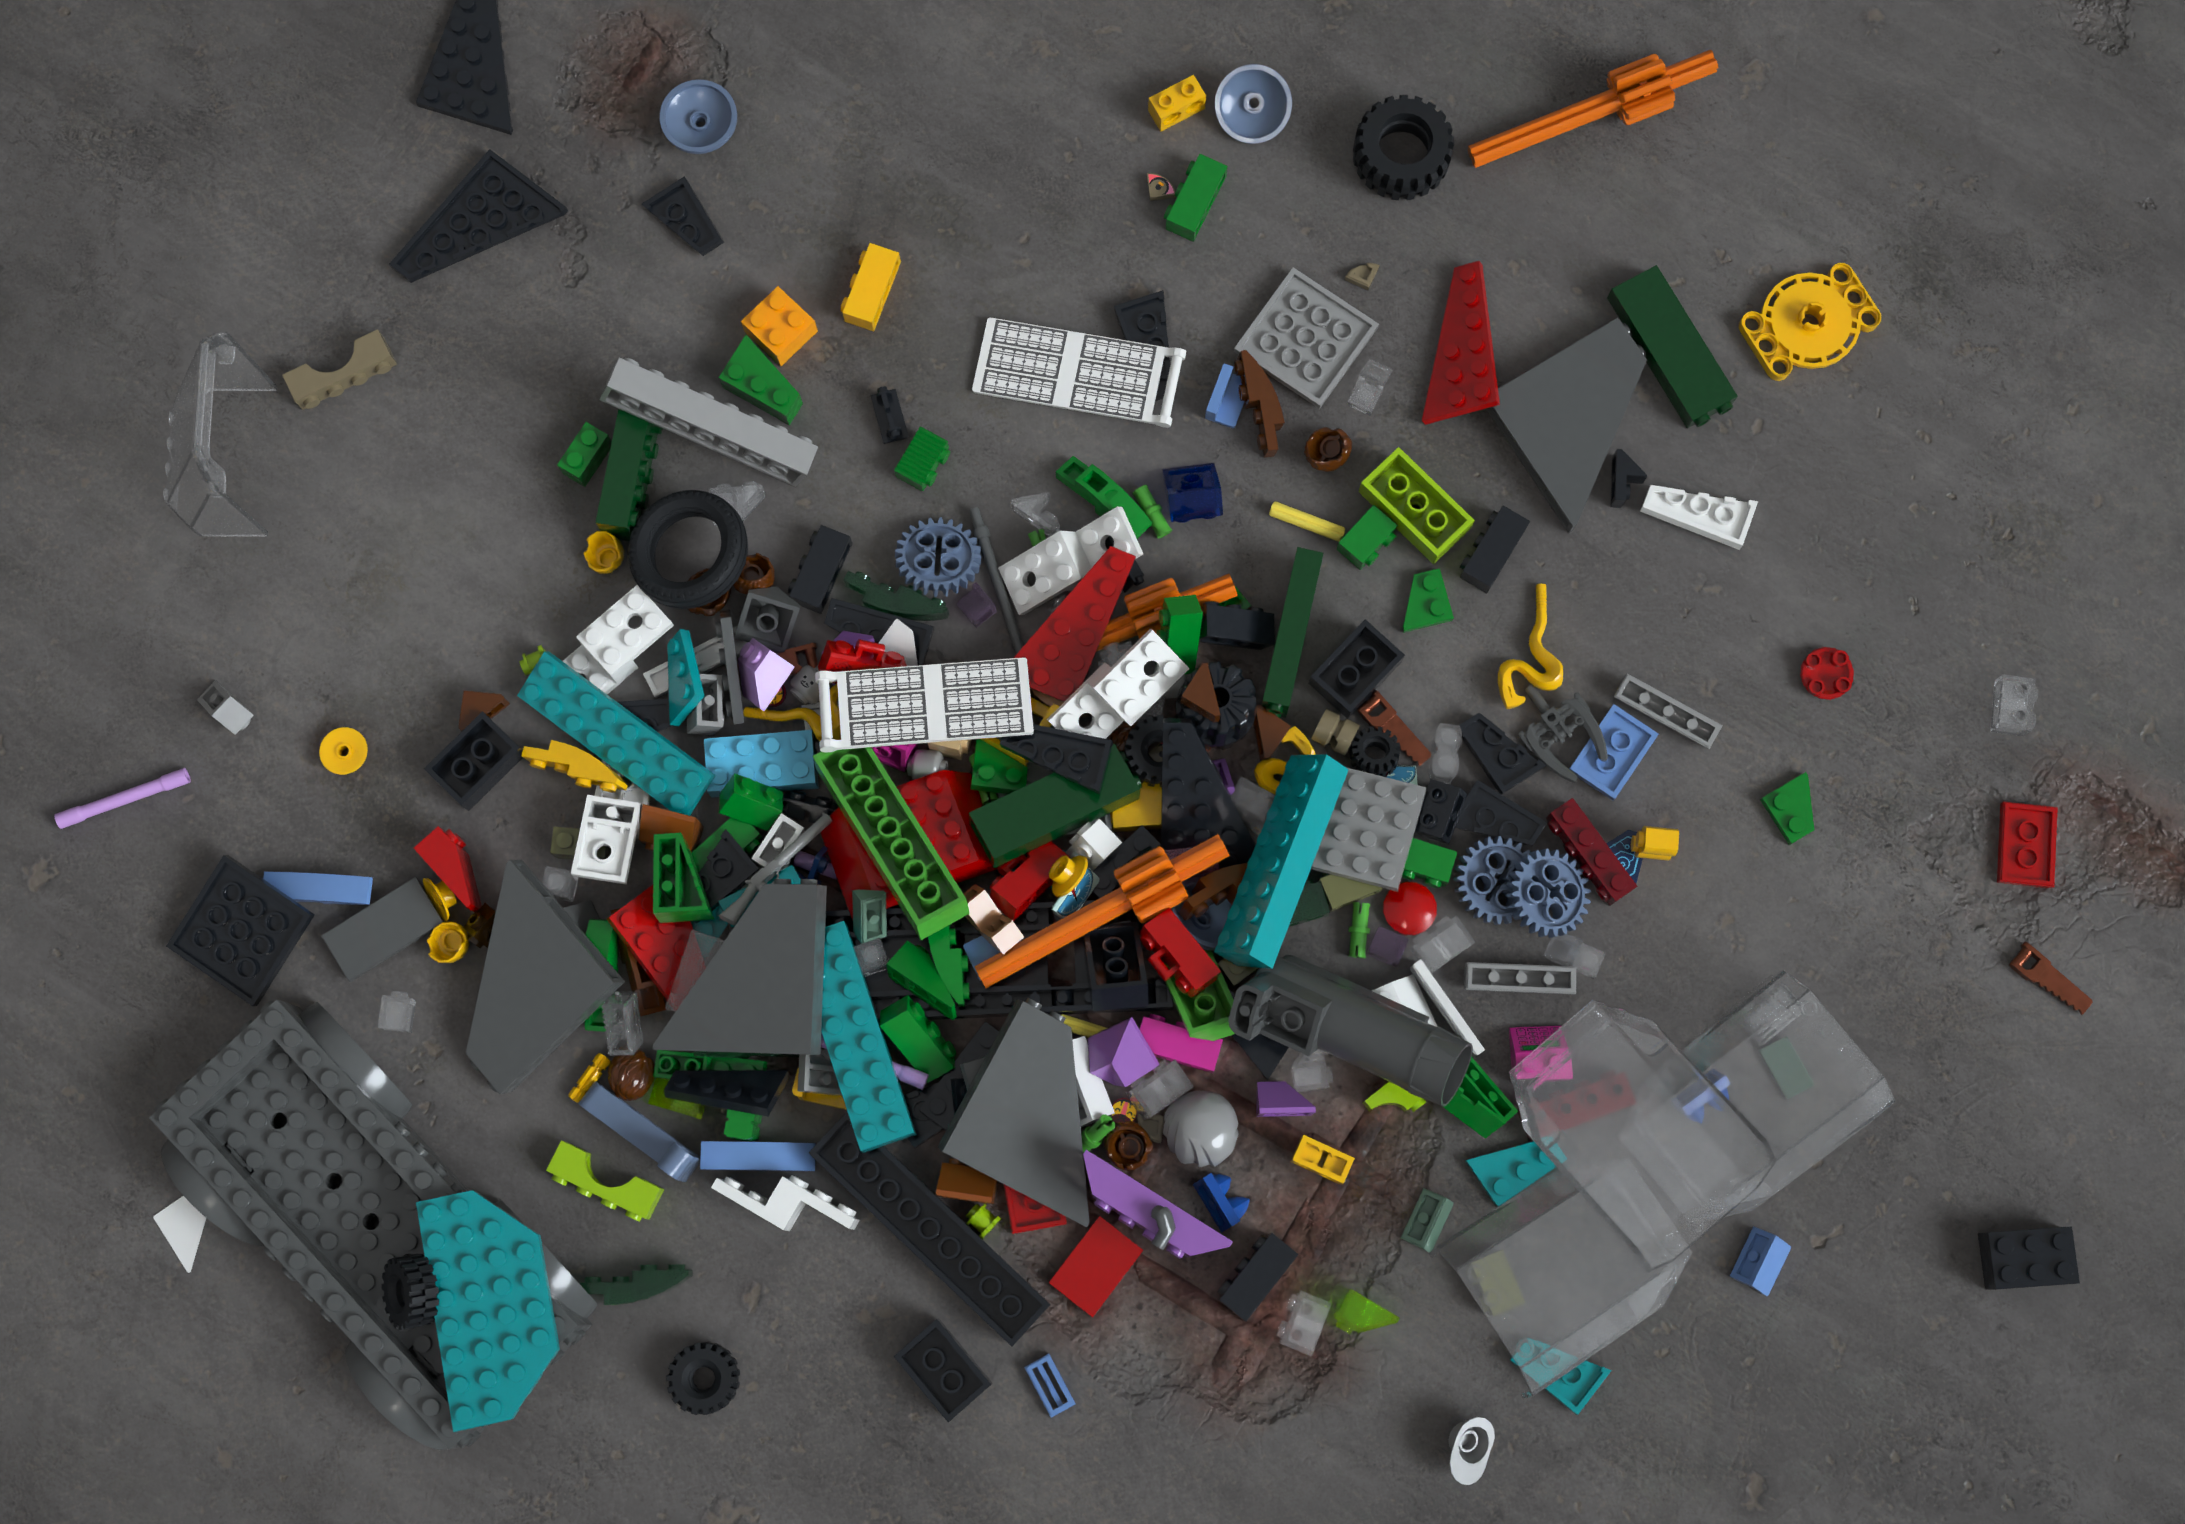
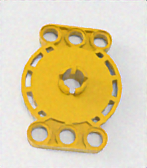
M1837 263L1830 269L1827 276L1817 273H1801L1785 278L1768 294L1761 314L1756 311H1750L1742 317L1739 322V330L1767 375L1775 381H1782L1791 373L1793 365L1801 368L1816 369L1825 368L1840 361L1856 344L1860 331L1871 332L1876 329L1881 322V313L1853 269L1848 264ZM1837 270L1843 271L1847 276V280L1844 282L1837 281L1833 276L1834 272ZM1801 279H1815L1817 282H1802ZM1794 281V285L1789 286L1787 289L1783 290L1781 288L1785 284ZM1849 292H1856L1860 295L1861 301L1857 304L1852 303L1848 300L1847 294ZM1775 293L1777 299L1772 306H1768L1771 297ZM1806 314H1810L1818 320V325H1813L1809 322L1803 325L1802 321ZM1862 314H1871L1875 319V323L1872 325L1864 324L1861 319ZM1749 318L1756 320L1759 325L1758 329L1749 330L1745 325V320ZM1849 336H1853L1851 344L1848 348H1845L1843 344ZM1762 340L1769 341L1772 344V351H1762L1759 348V342ZM1835 353L1840 354L1836 358L1827 361V358H1830ZM1782 362L1786 366V372L1783 374L1776 373L1773 370V363Z

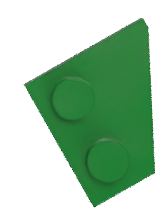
M1440 568L1414 574L1402 628L1403 633L1453 621L1454 617Z
M976 739L971 790L1010 794L1026 786L1028 767L985 741Z
M1806 772L1760 799L1789 845L1815 830L1809 779Z

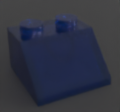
M1215 463L1162 469L1171 522L1184 523L1191 519H1213L1216 516L1223 515L1221 485Z

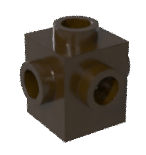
M484 903L477 912L473 913L469 917L467 924L463 927L471 934L468 939L480 949L483 945L487 948L489 946L496 910L487 903Z

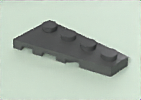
M730 609L720 610L721 622H715L717 638H723L724 648L719 649L721 665L726 664L727 675H722L724 691L730 692L731 701H725L727 717H733L734 724L744 723L731 612Z

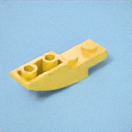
M551 740L548 750L527 746L523 748L521 756L530 762L531 767L545 770L546 766L554 767L555 771L565 773L576 781L575 784L580 787L591 788L592 785L600 786L601 790L615 793L616 789L627 790L628 785L618 774L591 754L577 747Z

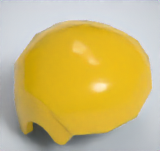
M596 531L588 536V547L583 554L589 568L599 574L615 571L624 559V549L621 541L608 531Z
M442 922L434 927L430 937L427 939L430 948L429 957L438 963H454L463 958L469 947V937L466 930L456 922Z

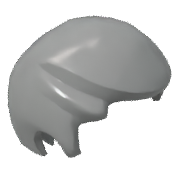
M1191 1091L1175 1099L1164 1115L1163 1134L1167 1138L1170 1151L1176 1154L1181 1163H1196L1199 1167L1207 1165L1216 1167L1233 1152L1239 1135L1237 1130L1238 1119L1234 1108L1222 1095L1211 1091Z

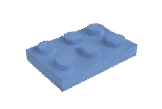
M1615 704L1611 706L1599 724L1606 743L1607 761L1603 762L1598 758L1590 737L1569 768L1579 779L1612 801L1615 800L1659 735Z

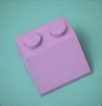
M752 638L750 642H747L742 647L740 657L737 659L743 696L765 711L795 667Z

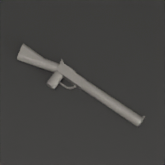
M822 813V817L765 868L762 867L751 877V880H745V883L749 885L741 897L724 910L719 917L735 925L757 891H760L762 886L767 884L776 874V879H779L778 872L781 871V867L832 822V819L827 814Z

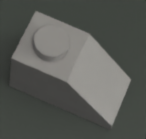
M216 680L197 699L213 718L235 735L239 731L244 730L254 716L246 706Z

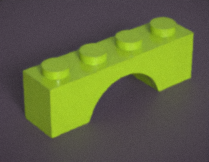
M562 1140L546 1169L547 1172L553 1174L552 1180L565 1186L570 1182L578 1186L576 1189L578 1193L591 1198L592 1194H595L602 1198L601 1204L615 1210L617 1206L627 1210L626 1216L639 1222L642 1218L650 1220L664 1191L663 1188L637 1176L622 1186H605L593 1174L591 1153Z

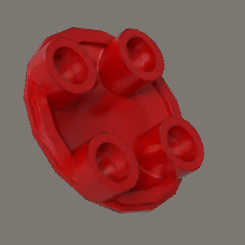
M1822 647L1813 650L1805 657L1801 665L1800 677L1803 686L1810 694L1819 699L1831 700L1841 697L1852 687L1854 670L1845 651Z
M1404 882L1399 885L1398 892L1390 890L1383 901V913L1387 923L1403 936L1417 935L1425 932L1433 924L1437 915V903L1434 895L1427 887L1417 882Z

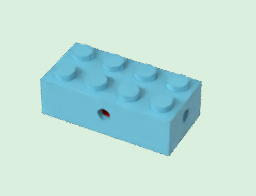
M802 730L704 739L705 767L716 775L707 788L708 794L711 797H719L720 792L734 773L780 791L819 789L818 772L813 760V755L816 754L814 744L816 740L813 731Z

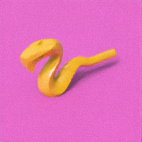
M1546 584L1536 585V621L1529 636L1530 651L1545 668L1546 672L1540 673L1522 660L1509 659L1503 662L1498 669V687L1506 709L1518 707L1526 701L1525 697L1518 696L1515 693L1511 679L1513 671L1520 672L1533 686L1540 690H1555L1563 682L1562 663L1547 651L1541 643V638L1547 624Z
M835 684L830 689L833 739L841 740L840 715L837 705L838 686ZM800 707L786 711L768 709L763 711L760 708H744L743 715L747 718L780 722L796 719L805 720L819 741L822 740L821 719L814 710Z
M1296 726L1289 729L1281 743H1293L1301 755H1316L1307 737ZM1269 758L1260 761L1256 765L1254 775L1262 791L1274 796L1276 795V789L1280 782L1275 780L1273 776L1275 774L1283 775L1287 762L1281 759Z

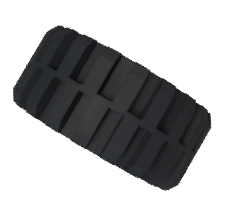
M1400 95L1399 99L1395 100L1391 96L1385 98L1384 104L1381 102L1375 103L1371 111H1366L1356 131L1353 146L1354 166L1358 167V176L1360 179L1366 178L1365 185L1370 190L1375 187L1378 189L1377 194L1385 197V194L1392 195L1391 200H1399L1400 197H1405L1406 200H1413L1416 194H1419L1420 197L1427 195L1429 189H1435L1440 184L1441 179L1445 177L1453 155L1454 136L1451 135L1453 129L1450 122L1445 123L1446 115L1443 111L1437 112L1435 110L1436 105L1432 102L1423 103V98L1415 96V99H1408V95ZM1393 132L1411 133L1423 142L1427 149V155L1422 160L1413 164L1396 163L1384 155L1379 142L1383 137Z

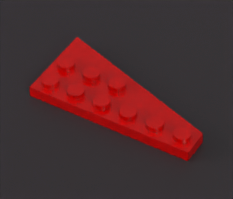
M1480 261L1454 268L1422 422L1425 425L1500 405L1483 265Z
M1110 546L1014 656V658L1027 659L1029 687L1031 689L1065 702L1084 683L1136 556Z
M651 885L609 916L607 921L676 1012L706 969L691 921L660 923L653 914V885Z

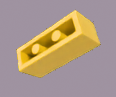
M869 243L867 251H862L859 259L860 269L858 274H853L850 281L851 292L849 297H844L840 311L843 313L845 322L874 332L901 264L899 252Z

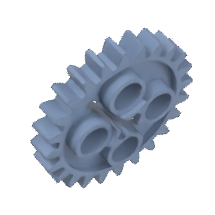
M942 517L939 518L938 523H934L929 518L927 525L919 520L918 528L910 525L909 533L902 532V540L897 541L895 566L899 568V576H905V584L914 582V591L922 587L924 595L929 590H933L934 597H937L939 591H943L944 595L948 596L949 589H952L957 594L959 585L966 589L968 581L974 582L975 574L979 573L981 547L977 546V538H971L970 529L962 532L963 524L954 527L952 519L947 524H943ZM938 538H941L940 574L936 576L934 574L936 542Z
M1501 836L1495 837L1494 841L1487 837L1484 839V844L1480 840L1475 842V849L1472 847L1466 848L1468 856L1463 855L1459 857V860L1464 865L1455 867V870L1461 873V876L1453 878L1454 881L1461 883V886L1456 888L1455 892H1463V896L1458 901H1467L1469 903L1465 911L1474 909L1473 918L1476 919L1484 915L1483 923H1489L1492 917L1494 925L1501 924L1502 919L1505 924L1512 923V917L1517 912V909L1509 908L1508 906L1514 902L1513 898L1506 897L1507 903L1503 906L1498 901V895L1501 892L1506 896V894L1511 893L1513 890L1506 886V883L1513 881L1509 873L1513 870L1517 871L1514 864L1522 862L1521 857L1530 853V850L1520 851L1522 843L1512 846V838L1506 839L1503 843ZM1490 855L1494 856L1497 860L1496 868H1492L1489 864ZM1507 860H1509L1510 864L1508 868L1504 870ZM1500 875L1498 881L1501 885L1495 886L1497 879L1494 877ZM1477 878L1481 879L1484 883L1483 891H1479L1476 888L1475 881ZM1530 889V890H1529V894H1530V897L1532 898V896H1534V894H1533V891ZM1491 891L1489 901H1486L1485 897ZM1513 917V919H1515V920H1520V919H1522V917H1518V918H1514V917Z
M1543 849L1540 852L1537 850L1530 852V855L1521 857L1522 862L1514 864L1517 871L1509 873L1514 881L1506 883V886L1513 889L1511 893L1506 894V897L1513 898L1514 901L1508 907L1517 909L1513 917H1522L1523 920L1520 926L1530 925L1529 933L1538 931L1539 937L1548 935L1549 938L1566 935L1567 931L1576 930L1575 925L1583 923L1580 915L1588 914L1583 905L1591 903L1589 899L1585 898V894L1590 893L1591 890L1583 886L1589 880L1588 878L1581 879L1580 877L1584 870H1576L1574 867L1577 861L1567 862L1568 854L1565 853L1559 856V850L1557 849L1553 851ZM1545 869L1547 870V872H1548V874H1549V878H1548V879H1547L1546 876H1545ZM1564 888L1567 890L1568 897L1564 894ZM1530 889L1533 891L1534 894L1533 899L1530 897L1529 894ZM1549 907L1552 910L1553 917L1549 915Z

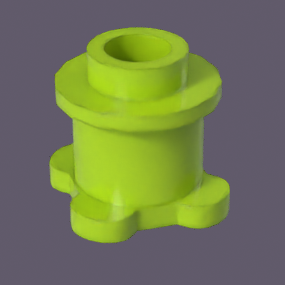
M542 645L537 646L538 651L528 655L522 654L523 660H520L519 663L525 676L531 674L545 652Z
M976 1204L966 1215L969 1218L966 1224H971L983 1239L1001 1218L999 1216L995 1217L986 1208L987 1204H984L982 1207Z

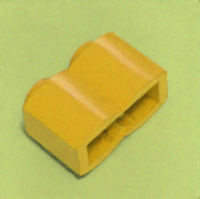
M1644 826L1642 831L1639 830L1636 836H1632L1631 851L1635 852L1636 858L1669 861L1678 852L1679 830Z

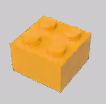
M779 286L741 320L744 332L780 366L788 361L818 332L815 320Z

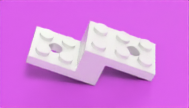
M1117 506L1076 532L1058 531L998 568L1019 615L1029 613L1064 591H1072L1108 550L1105 546V540L1108 536H1111L1114 540L1113 547L1136 556V559L1143 555L1123 507ZM1031 572L1036 577V582L1032 587L1027 581L1028 575Z
M636 585L576 636L582 645L564 659L563 662L580 675L585 676L588 681L608 695L639 668L633 660L674 625L650 597ZM633 616L642 617V625L639 628L632 629L629 627L628 622Z
M1149 629L1112 667L1104 662L1047 720L1056 729L1106 739L1123 721L1132 726L1189 670V667L1152 629ZM1148 661H1155L1157 663V670L1152 675L1144 673V665ZM1084 713L1092 715V722L1087 727H1081L1078 722L1079 717Z
M602 760V763L611 768L621 778L624 776L616 769H614L612 766H610L608 763H606L604 760ZM632 783L626 791L616 789L615 793L601 790L600 786H596L595 795H587L571 869L572 876L627 884L636 838L639 839L643 804L650 805L651 796ZM602 846H608L611 848V855L603 860L597 858L598 849Z
M793 1175L790 1178L782 1176L769 1200L755 1191L750 1190L749 1193H746L742 1190L745 1185L727 1176L724 1180L716 1178L711 1187L785 1231L791 1230L805 1204L849 1229L854 1230L860 1221L854 1217L857 1213L856 1211L839 1203L838 1207L830 1203L833 1199L832 1197L817 1189L814 1192L807 1189L809 1184Z

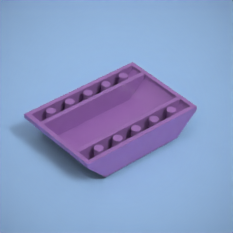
M1085 1150L1083 1153L1092 1196L1096 1200L1094 1202L1096 1207L1108 1214L1111 1210L1115 1211L1120 1215L1118 1219L1120 1222L1131 1229L1135 1225L1145 1230L1142 1235L1150 1241L1154 1239L1159 1230L1156 1220L1151 1217L1152 1209L1157 1205L1170 1209L1176 1228L1167 1243L1166 1251L1181 1259L1183 1256L1190 1257L1230 1247L1233 1243L1230 1239L1088 1150Z

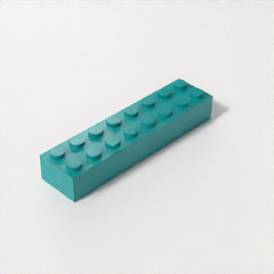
M1327 754L1291 755L1286 763L1285 772L1276 789V795L1267 812L1265 823L1257 838L1252 856L1247 863V869L1242 882L1238 886L1235 900L1228 912L1226 923L1218 937V943L1214 951L1236 966L1273 969L1349 770Z
M845 921L825 927L821 1032L860 1151L864 1153L916 1135V1131L882 1029L879 1026L880 1023L848 926Z

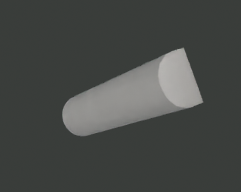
M1628 673L1622 679L1613 696L1707 749H1710L1723 726Z
M1466 962L1464 968V989L1472 991L1575 995L1576 967Z

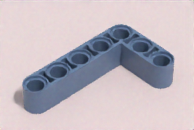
M594 1081L578 1103L589 1113L658 1162L657 1166L672 1178L687 1182L700 1164L701 1157L598 1082Z

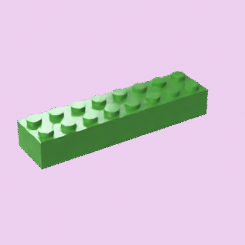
M871 747L841 749L826 753L819 752L813 755L818 774L920 940L970 914L966 897Z

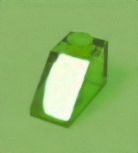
M656 1078L648 1104L701 1120L705 1105L665 1098L664 1088L668 1080Z
M1348 1289L1333 1316V1319L1338 1321L1336 1327L1349 1335L1352 1331L1361 1333L1395 1324L1400 1319L1352 1289Z

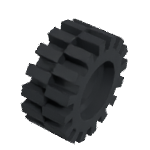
M1374 726L1369 727L1368 732L1364 728L1360 731V735L1356 734L1350 752L1352 767L1356 766V770H1363L1375 775L1380 774L1383 777H1386L1387 773L1390 775L1393 773L1394 768L1396 769L1401 751L1400 742L1397 743V737L1395 735L1390 737L1391 731L1388 729L1383 733V727H1378L1377 731H1374ZM1371 746L1379 747L1385 751V757L1382 759H1372L1365 754V749Z

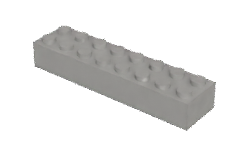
M618 358L599 399L602 402L795 487L807 476L818 446L812 444V440L807 437H796L789 434L786 428L779 425L771 426L763 422L764 420L758 415L742 413L733 404H722L714 400V397L706 392H695L689 389L686 383L678 380L673 382L666 379L661 372L654 369L646 370L640 367L638 362L630 358Z

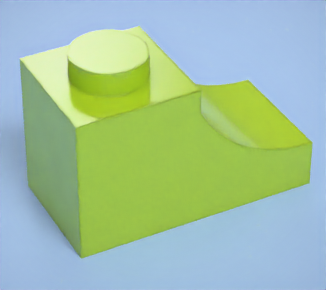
M1388 1082L1362 1103L1368 1111L1381 1105H1395L1404 1112L1408 1109L1415 1112L1426 1101Z

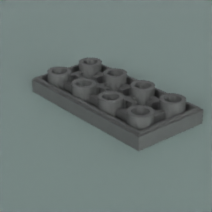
M414 877L326 932L322 937L346 978L352 982L432 932L433 928L444 922L419 879Z

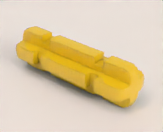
M598 1053L592 1060V1066L589 1065L577 1081V1087H573L568 1096L576 1103H579L594 1081H598L603 1074L601 1071L608 1067L611 1060L602 1053Z

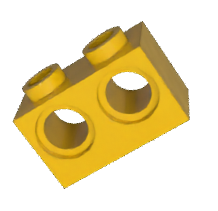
M1192 75L1149 97L1148 112L1161 132L1204 110L1206 94L1195 76Z
M1303 1135L1290 1162L1342 1185L1355 1158Z

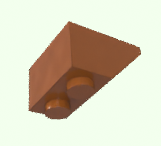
M643 804L639 841L645 844V849L654 852V834L681 832L692 853L699 845L704 826L696 817Z
M949 1158V1163L942 1162L936 1195L944 1198L994 1205L997 1180L971 1166H965V1163H960L957 1159Z

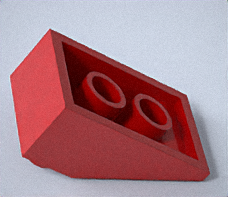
M438 826L418 843L414 849L466 908L477 912L482 904L469 854L464 849L467 844L451 829L445 831Z

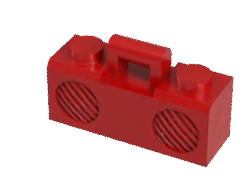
M858 639L854 648L853 645L846 641L827 640L818 670L840 672L906 667L907 665L904 656L894 651L884 652V644Z
M1052 841L1027 852V857L1021 855L998 867L999 873L1004 877L999 876L992 882L990 898L997 908L1013 921L1017 919L1053 884V880L1049 877L1053 864L1062 856L1070 858ZM1018 864H1020V866L1013 872L1012 869Z
M1167 908L1143 926L1140 932V940L1147 950L1154 951V954L1147 960L1164 981L1174 976L1177 988L1192 998L1217 980L1221 970L1170 908Z

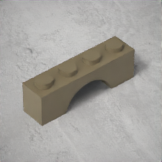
M377 329L354 340L352 357L339 370L319 372L304 364L282 376L294 401L303 410L318 406L320 401L328 397H337L351 386L362 385L367 382L368 378L376 374L389 372L393 366L397 365V362L385 338Z

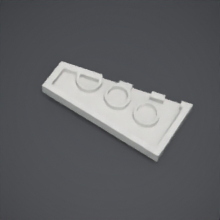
M1650 485L1640 512L1740 550L1758 501H1736V498L1725 496L1723 499L1710 497L1707 493L1691 494L1685 493V490Z

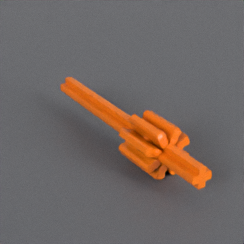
M1707 50L1666 67L1663 60L1659 59L1657 54H1651L1609 71L1607 75V87L1609 90L1471 144L1467 149L1469 157L1472 160L1473 166L1477 168L1615 112L1625 125H1631L1674 107L1675 93L1673 89L1716 73L1718 69L1717 60L1714 58L1713 51Z
M1230 574L1180 593L1174 579L1168 578L1125 595L1124 601L1129 613L1109 621L1097 651L1137 635L1140 639L1149 629L1157 633V630L1161 628L1159 610L1163 609L1164 598L1196 595L1201 607L1204 602L1213 601L1221 603L1238 596Z
M1218 834L1171 860L1161 846H1157L1113 871L1120 885L1118 889L1018 942L1005 954L998 953L974 966L985 988H988L1133 909L1139 922L1145 923L1158 916L1167 908L1171 909L1188 899L1187 891L1182 884L1183 881L1230 855Z

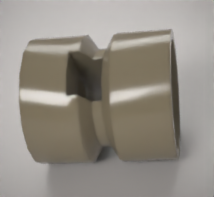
M1326 708L1311 740L1323 746L1330 744L1331 750L1345 756L1360 725L1349 719L1342 721L1339 714Z

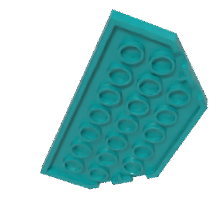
M475 1190L416 1202L424 1255L429 1259L428 1265L432 1264L434 1268L432 1273L436 1275L437 1281L435 1285L439 1288V1293L436 1294L439 1299V1305L436 1306L438 1312L434 1317L453 1432L512 1420L520 1410L519 1408L542 1377L551 1360L554 1359L560 1350L541 1235L488 1201Z

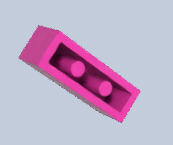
M1150 1014L1149 1018L1143 1016L1140 1031L1155 1057L1206 1072H1214L1223 1039L1210 1041L1189 1037L1182 1022H1176V1025L1165 1023L1166 1018Z

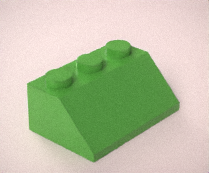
M1204 950L1218 967L1212 951ZM1220 973L1215 982L1192 998L1177 988L1174 976L1165 981L1189 1037L1215 1041L1235 1034L1231 1030L1228 1021L1234 1000L1222 973Z

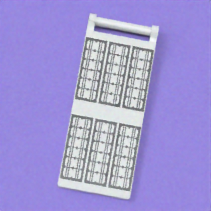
M988 318L972 391L982 395L1133 420L1169 428L1172 424L1170 416L1182 360H1185L1187 351L1176 347L1168 348ZM1164 357H1170L1172 360L1160 415H1152Z
M1026 658L840 672L818 671L815 673V682L819 688L822 734L819 746L821 752L1032 735L1034 732ZM836 681L838 686L841 740L833 739L829 683Z

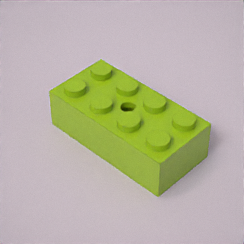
M1399 447L1361 482L1358 491L1371 505H1375L1398 525L1396 529L1433 565L1471 529L1475 521ZM1416 505L1419 509H1415L1412 506Z

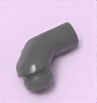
M1157 1205L1152 1209L1151 1217L1156 1220L1159 1230L1151 1244L1164 1250L1176 1227L1170 1209Z

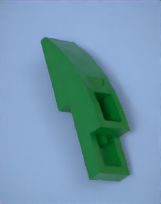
M1072 456L1055 472L1056 478L1095 506V513L1100 517L1117 506L1123 507L1137 539L1152 526V521L1138 504L1115 481L1094 464L1088 467Z
M590 919L586 936L618 973L616 931L607 920ZM614 993L585 1020V1030L601 1032L615 1030Z
M950 925L928 936L931 954L941 979L959 1007H964L965 999H970L969 983H964V972L969 971L968 955H963L961 948L951 949V945H956V929L950 928Z
M657 1050L653 1077L670 1079L674 1071L766 1070L767 1062Z

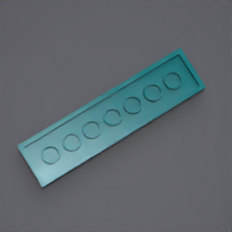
M545 651L517 695L670 811L690 816L716 776L549 651Z

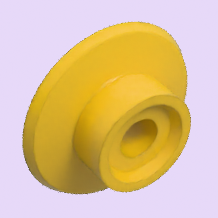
M348 727L337 728L329 732L322 740L319 749L320 760L324 767L332 773L339 775L350 774L362 766L367 757L368 747L365 738L357 730ZM348 748V754L346 756H342V751Z
M1078 855L1071 859L1067 856H1062L1053 864L1049 877L1053 880L1052 891L1056 897L1067 895L1080 883L1088 867V859L1085 856Z
M423 878L425 891L442 919L448 921V908L457 904L454 893L443 881L434 884L429 878Z

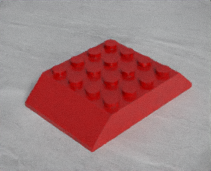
M941 770L896 786L956 883L998 869V867L993 868L969 824V812L982 807L979 791L971 790V773ZM838 808L829 816L832 822L820 833L825 846L829 848L828 855L852 921L853 890L885 891L886 909L898 905V902L841 809Z

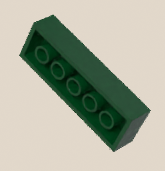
M618 409L595 523L601 531H608L619 540L630 541L631 533L642 515V510H646L648 506L649 496L646 494L647 485L653 481L654 471L651 469L652 460L658 456L659 446L656 444L657 435L662 434L663 428L621 409Z

